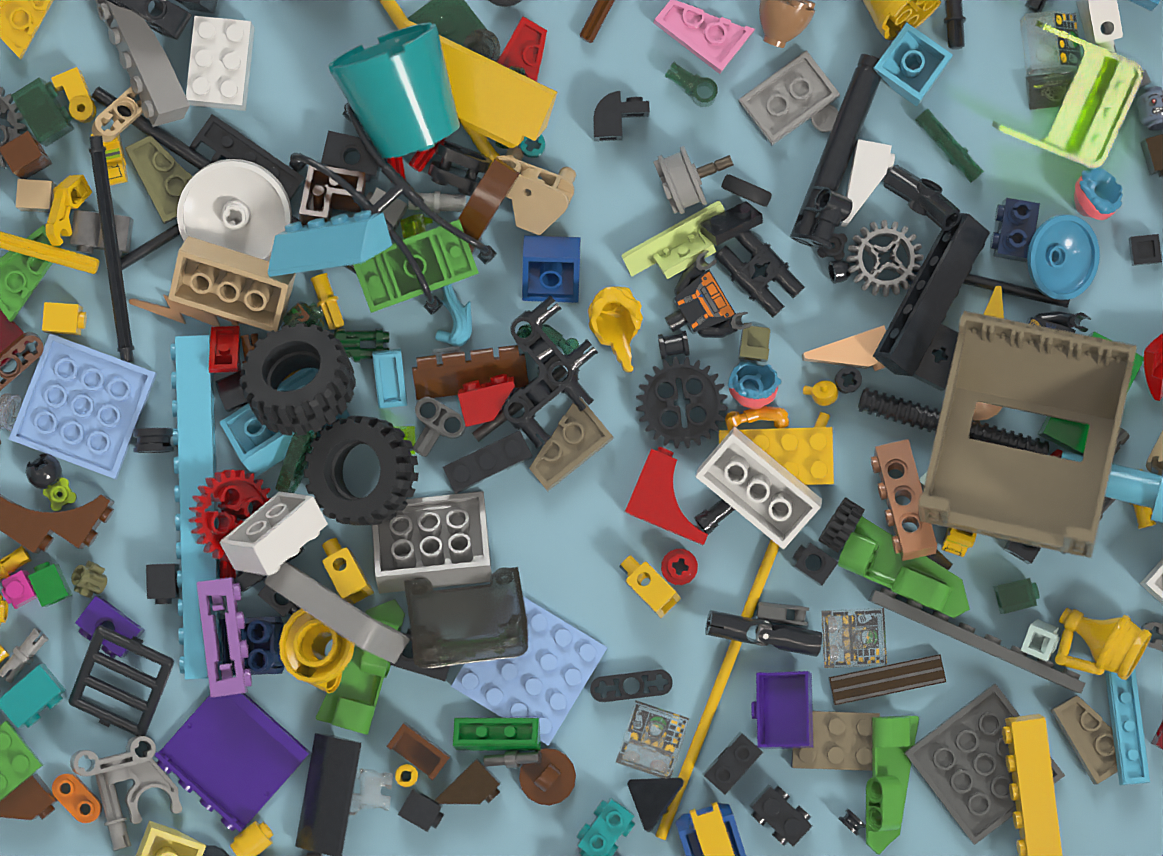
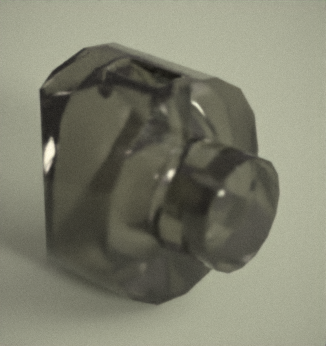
M487 29L472 31L463 43V47L494 62H497L500 57L499 40L493 32Z

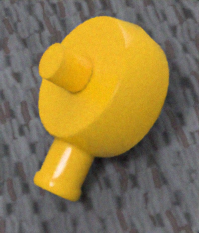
M825 380L816 383L813 387L805 385L803 387V394L812 395L814 402L818 405L828 406L837 400L838 389L833 382Z

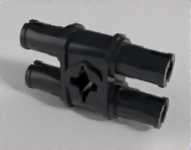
M748 230L735 237L752 255L748 263H743L727 245L714 257L731 274V281H735L749 296L748 299L756 300L773 318L785 306L768 289V284L771 281H777L793 299L805 286L788 270L789 263H785L770 248V243L766 242L764 244L751 230ZM766 264L768 265L764 272L765 278L760 275L751 279L756 271L754 266L761 268Z

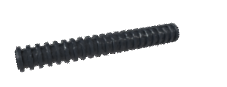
M868 387L863 389L858 404L859 412L866 410L869 415L873 412L876 413V417L883 415L886 420L893 418V422L899 420L903 425L910 423V427L916 425L920 430L926 428L927 432L932 430L935 431V434L937 432L941 415L938 408L934 407L932 410L929 409L928 405L922 407L921 403L918 402L915 405L912 404V400L905 402L904 398L901 397L898 400L895 399V395L888 397L885 392L881 395L878 394V390L871 392ZM979 420L972 422L969 438L973 440L1048 455L1050 446L1046 440L1040 442L1039 438L1033 440L1029 435L1027 437H1023L1022 433L1016 435L1012 430L1006 432V428L999 430L996 425L989 427V423L982 425Z

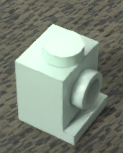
M1037 619L1030 625L1021 651L1048 661L1060 639L1058 634H1056L1058 627Z

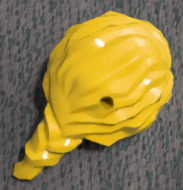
M606 287L596 294L589 305V327L600 344L611 346L612 352L616 356L617 361L621 363L623 371L629 373L633 371L630 342L641 327L643 316L640 310L642 305L640 301L634 298L629 288Z

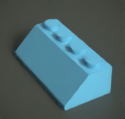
M367 210L355 214L352 218H348L347 214L331 218V221L325 222L324 218H318L309 221L308 225L302 226L301 222L286 225L285 231L276 235L268 267L269 277L365 262L392 246L384 214H371V211Z
M301 369L282 381L277 390L293 391L302 388L314 379L319 369ZM249 404L220 421L241 462L250 473L255 474L254 477L259 476L307 445L314 437L321 435L320 431L314 432L313 430L308 431L307 435L297 436L296 433H292V436L282 435L280 431L273 432L257 420ZM346 409L342 415L338 414L335 418L336 420L339 418L347 419L350 414ZM327 423V424H325L324 426H322L321 428H324L326 425H327V426H333V425H332V424L329 425V424Z

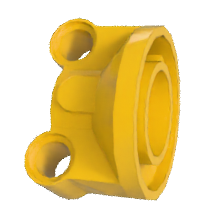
M301 608L292 614L283 627L279 641L280 658L286 670L296 679L309 683L327 693H332L338 688L342 679V671L352 659L355 644ZM333 639L331 651L325 656L326 645Z

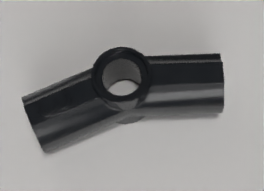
M899 165L893 166L890 172H888L883 181V187L906 200L910 209L918 214L927 216L942 230L950 231L952 227L958 225L962 217L960 210L941 194L943 189L940 185L929 179H920Z

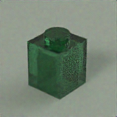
M1030 578L993 586L1000 614L1037 606L1036 599L1040 598L1036 582L1031 583Z

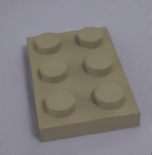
M813 711V748H792V768L872 771V717H880V713Z

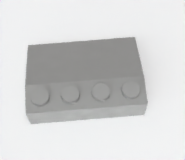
M484 491L405 499L408 505L403 511H395L397 513L396 517L391 520H383L382 524L372 525L375 577L379 594L493 582Z

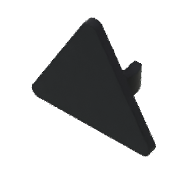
M682 778L631 779L628 781V788L646 832H651L661 816L669 812L668 806L684 785Z

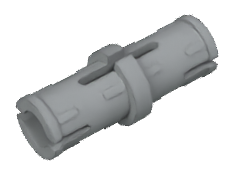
M37 628L32 630L20 647L16 646L12 652L14 654L0 669V676L2 678L12 669L6 676L5 680L12 683L25 665H30L34 659L32 657L49 640L43 633L34 642L41 632Z

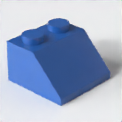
M524 235L522 301L543 302L551 295L555 302L579 303L581 237Z

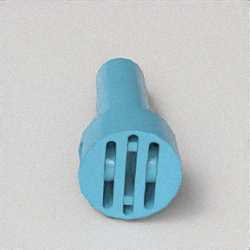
M1063 451L1061 457L1077 462L1083 460L1082 455ZM1112 463L1105 497L1153 509L1151 520L1163 523V473L1161 476Z

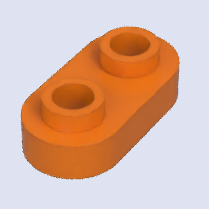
M66 773L54 780L52 784L54 797L77 821L90 823L98 819L102 812V804L98 797L76 775ZM64 783H68L71 786V791L68 794L64 793L61 789ZM85 803L91 808L89 814H84L81 810L82 805Z

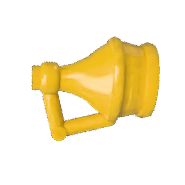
M1067 607L1059 619V623L1063 624L1065 629L1062 632L1055 662L1060 666L1096 675H1102L1107 670L1117 673L1120 679L1127 680L1147 648L1152 633L1146 629L1141 630L1131 621L1128 615L1106 620L1084 617L1081 611L1077 609L1071 610ZM1074 632H1077L1084 639L1095 662L1068 656Z

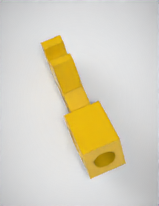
M69 175L53 189L54 199L48 221L45 224L46 236L52 246H60L63 243L60 234L61 236H71L73 234L69 219L70 210L78 209L92 193L84 175Z

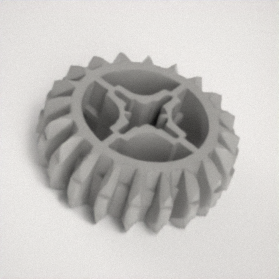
M882 220L881 229H878L875 222H871V232L865 227L860 229L864 238L858 235H854L852 238L858 246H848V251L855 253V256H848L846 261L856 264L849 268V273L856 271L859 273L853 281L858 283L863 279L865 281L861 288L863 291L869 285L874 286L872 289V295L874 296L877 295L879 288H882L883 297L889 295V288H892L893 293L898 295L900 293L899 284L903 289H909L910 285L906 279L914 281L916 275L912 271L919 272L921 268L920 265L915 264V261H922L924 259L923 255L914 253L922 248L921 244L913 246L911 244L917 236L912 234L907 238L904 235L908 231L907 226H904L900 232L896 231L898 227V222L896 221L891 225V229H888L886 220ZM881 236L893 238L886 247H880L876 244L872 245L868 242L873 238ZM900 244L904 247L907 254L906 267L902 265V262L896 256V251ZM892 247L893 250L889 254L891 256L889 259L892 262H886L877 270L880 264L879 260L881 259L878 257V254L884 255ZM863 249L868 252V255L874 261V266L870 273L867 272L863 264ZM883 270H890L902 275L891 281L876 279Z

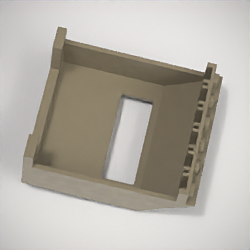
M964 311L960 318L959 335L924 490L919 499L920 521L1092 558L1137 346ZM982 402L1088 424L1090 428L1083 460L1077 462L970 439L969 433L976 403Z

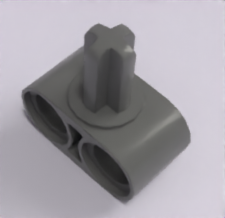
M431 397L420 399L416 403L415 414L422 424L425 425V428L414 444L413 450L419 455L426 457L440 435L450 439L461 437L466 429L463 417ZM426 403H431L436 407V413L431 418L421 416V407ZM450 418H456L460 421V429L455 433H449L445 430V422Z

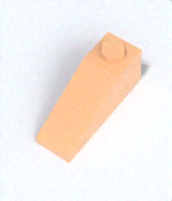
M883 325L804 352L801 355L803 361L863 369L873 367L874 371L884 369L886 367L876 360L873 354L886 332L885 326Z

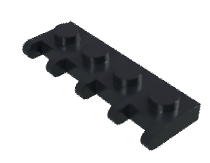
M211 114L190 145L192 149L196 150L201 142L216 151L211 159L213 163L220 161L223 156L226 159L250 161L264 167L282 184L289 201L292 200L306 180L301 174L213 114Z

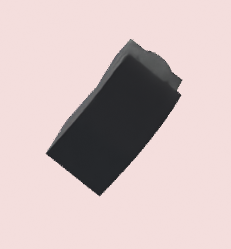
M620 91L612 92L603 97L594 111V141L622 140V118L649 117V101H643V97H628L626 102H621Z

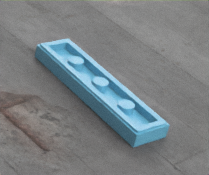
M1134 669L1127 680L1120 679L1117 673L1105 671L1119 785L1149 783L1150 777L1136 671Z

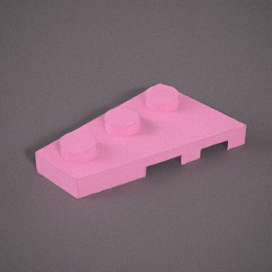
M670 0L653 22L719 74H721L755 30L748 26L742 27L731 23V20L723 17L718 18L704 13L702 9L677 0Z

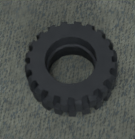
M304 323L296 324V327L286 325L282 326V330L277 332L272 330L267 333L268 337L263 340L259 339L254 344L255 349L253 351L249 350L245 357L247 363L242 364L240 371L242 375L240 385L243 394L257 420L262 425H266L267 429L273 432L280 431L282 435L292 436V433H296L297 436L307 435L308 431L313 430L317 432L322 430L321 427L327 423L331 425L336 421L335 417L338 414L342 415L347 409L346 402H351L354 395L353 390L356 386L354 369L340 340L336 339L335 335L329 330H323L322 327L312 324L310 327ZM304 368L319 369L314 379L304 387L293 391L277 390L280 383L289 374Z
M348 416L347 419L339 418L332 423L333 426L326 425L320 430L321 438L314 437L310 443L313 450L311 453H306L304 461H308L309 464L308 469H304V478H309V484L306 485L308 494H314V499L319 508H324L323 514L330 519H336V522L342 524L378 525L382 524L383 520H391L396 517L397 513L395 511H403L408 503L405 499L413 497L416 490L412 488L413 481H418L419 473H414V465H418L417 456L411 455L410 451L414 447L411 441L403 439L405 433L400 428H393V424L386 420L363 416ZM359 444L369 445L376 453L380 463L378 483L373 491L364 498L353 496L347 489L343 479L344 461L349 452Z

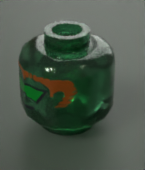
M299 301L284 314L283 321L285 324L283 326L290 325L291 327H296V324L304 323L308 327L312 324L324 329V322L321 317L325 314L314 302L308 305L304 301Z

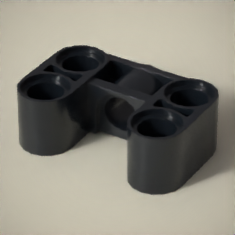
M107 0L118 7L134 12L145 19L152 30L175 40L179 39L192 16L189 12L168 0H153L155 6L151 13L148 11V5L152 0Z

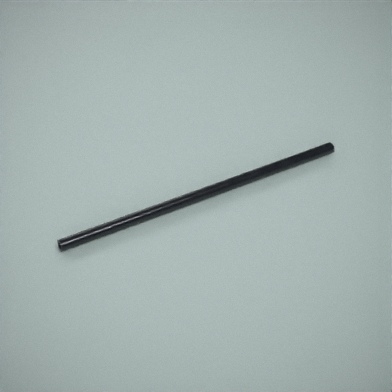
M100 86L95 89L91 97L106 108L117 99ZM123 105L117 107L120 115L124 117L131 116V111L128 107ZM142 114L131 123V125L146 135H151L158 143L199 170L213 163L160 126L153 127L150 120ZM292 215V223L299 222V219ZM353 264L344 266L356 274Z

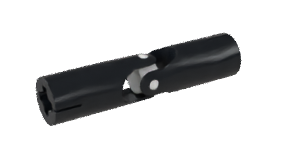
M710 610L706 621L705 634L709 636L760 646L772 644L780 650L814 657L819 655L822 645V633L788 625H772L767 621ZM758 625L755 629L756 639L747 637L748 629L751 626Z

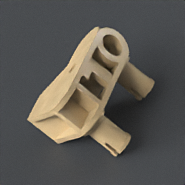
M518 147L508 148L505 156L501 155L496 158L520 173L509 194L506 196L512 199L516 227L541 235L568 208L574 195L573 182L575 181L576 173L570 167H563L557 175L523 162L524 154Z

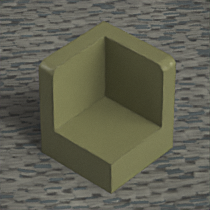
M757 326L742 329L738 359L767 362L770 329Z

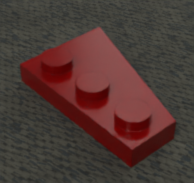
M524 16L521 17L497 63L537 82L547 30Z

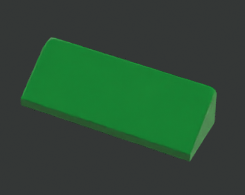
M454 718L453 747L456 750L540 751L539 718Z

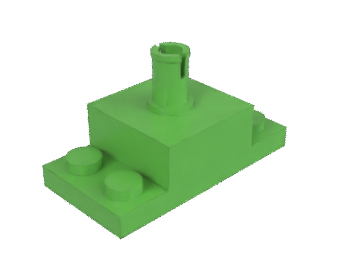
M460 220L450 222L451 225L464 232ZM441 226L403 239V242L419 265L431 291L479 274L468 243ZM393 243L391 247L363 263L353 264L371 313L424 294L413 269L396 243Z

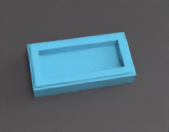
M401 349L373 351L379 409L407 406Z

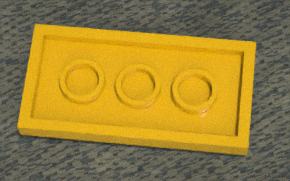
M833 427L739 430L803 484H834ZM719 430V444L731 430Z

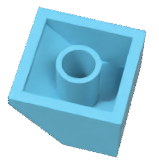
M906 22L873 69L896 93L917 107L948 65L953 54Z

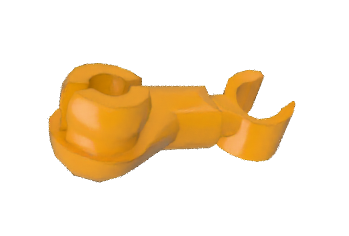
M763 406L759 409L744 410L741 414L737 411H731L725 417L727 430H732L734 426L737 427L741 423H752L758 420L774 421L776 428H785L789 425L787 411L779 407Z

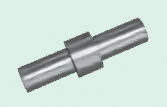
M518 750L505 751V754L484 755L483 762L485 767L505 765L507 768L519 767L520 764L541 763L540 751L519 753Z

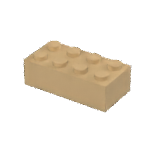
M188 236L178 252L168 299L270 332L272 330L277 332L286 316L296 273L269 277V261Z

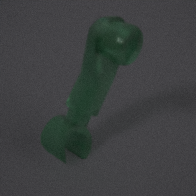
M524 324L519 327L516 333L517 336L527 337L531 332L530 324ZM542 324V330L555 345L562 348L563 353L567 354V356L579 346L577 339L569 338L566 340L553 327L548 324Z

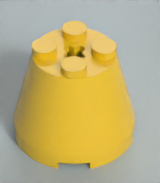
M863 0L878 31L886 40L890 41L896 38L897 33L901 31L906 22L917 28L942 3L940 0Z

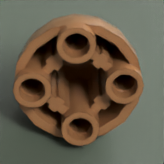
M760 0V22L765 34L763 41L773 46L784 48L786 42L794 39L808 26L816 11L814 10L815 3L809 0Z

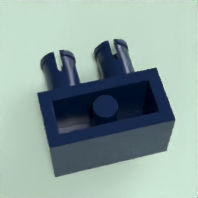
M1006 198L1002 201V205H997L995 221H999L998 232H993L990 245L991 249H995L993 257L1027 262L1029 245L1036 232L1040 203Z

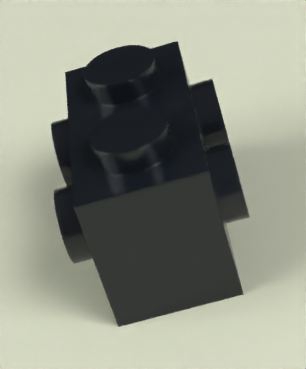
M768 784L749 805L754 810L751 816L762 826L768 823L774 828L775 831L772 835L783 846L789 843L794 847L812 828V825L808 822L811 816L800 805L794 809L787 802L790 796L782 788L777 786L773 789Z

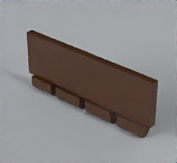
M518 345L498 347L499 357H494L493 348L470 350L471 360L467 361L464 351L442 354L443 364H437L436 355L416 357L417 367H412L416 400L424 397L438 398L458 395V390L463 388L462 385L464 383L476 380L480 384L491 382V377L500 374H507V378L514 376V388L525 387L529 383L525 353L519 354Z

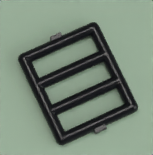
M102 625L97 626L68 702L71 706L99 718L98 723L109 727L112 724L135 736H145L174 666V660L161 652L143 645L144 640L133 636L130 639ZM105 639L161 665L157 677L155 678L99 652L103 640ZM94 664L102 665L151 688L148 700L141 699L90 675ZM88 686L142 711L139 723L130 721L81 698L85 687Z

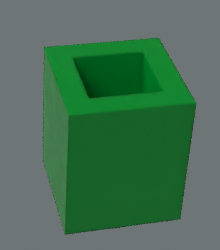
M47 561L34 567L35 573L28 575L42 607H48L73 595L59 564L51 565Z

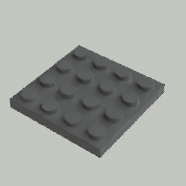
M996 684L991 685L904 752L974 845L1012 817L1013 812H1016V803L1012 801L1009 791V784L1013 783L1012 772H1008L1006 766V755H1009V746L1004 743L1002 727L1006 726L1005 718L1018 717L1020 715ZM1050 756L1053 783L1055 784L1065 774Z

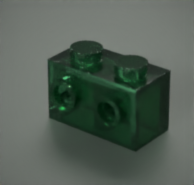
M39 77L13 93L11 97L38 142L47 147L75 129L70 122L74 118L65 105L61 107L56 98L59 96V93L51 81L47 83Z

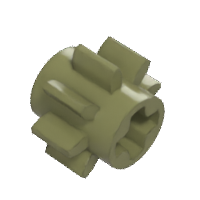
M87 561L86 566L78 565L71 577L72 584L76 585L74 591L88 598H92L93 593H102L107 585V576L103 574L105 568L91 561Z

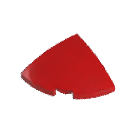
M1163 333L1155 338L1144 350L1146 381L1154 400L1160 401L1163 397Z

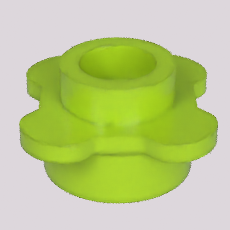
M61 478L57 483L51 486L48 485L47 489H43V495L49 498L51 502L50 507L54 511H60L62 506L76 501L77 496L68 486L69 481L66 478ZM58 492H62L61 497L57 496Z

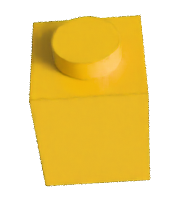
M44 302L42 331L53 334L81 335V329H85L87 314L83 312L82 306L78 304Z

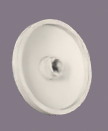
M226 159L205 166L189 180L179 199L177 222L184 242L190 236L270 262L275 236L285 231V226L292 223V211L284 187L271 172L250 161Z

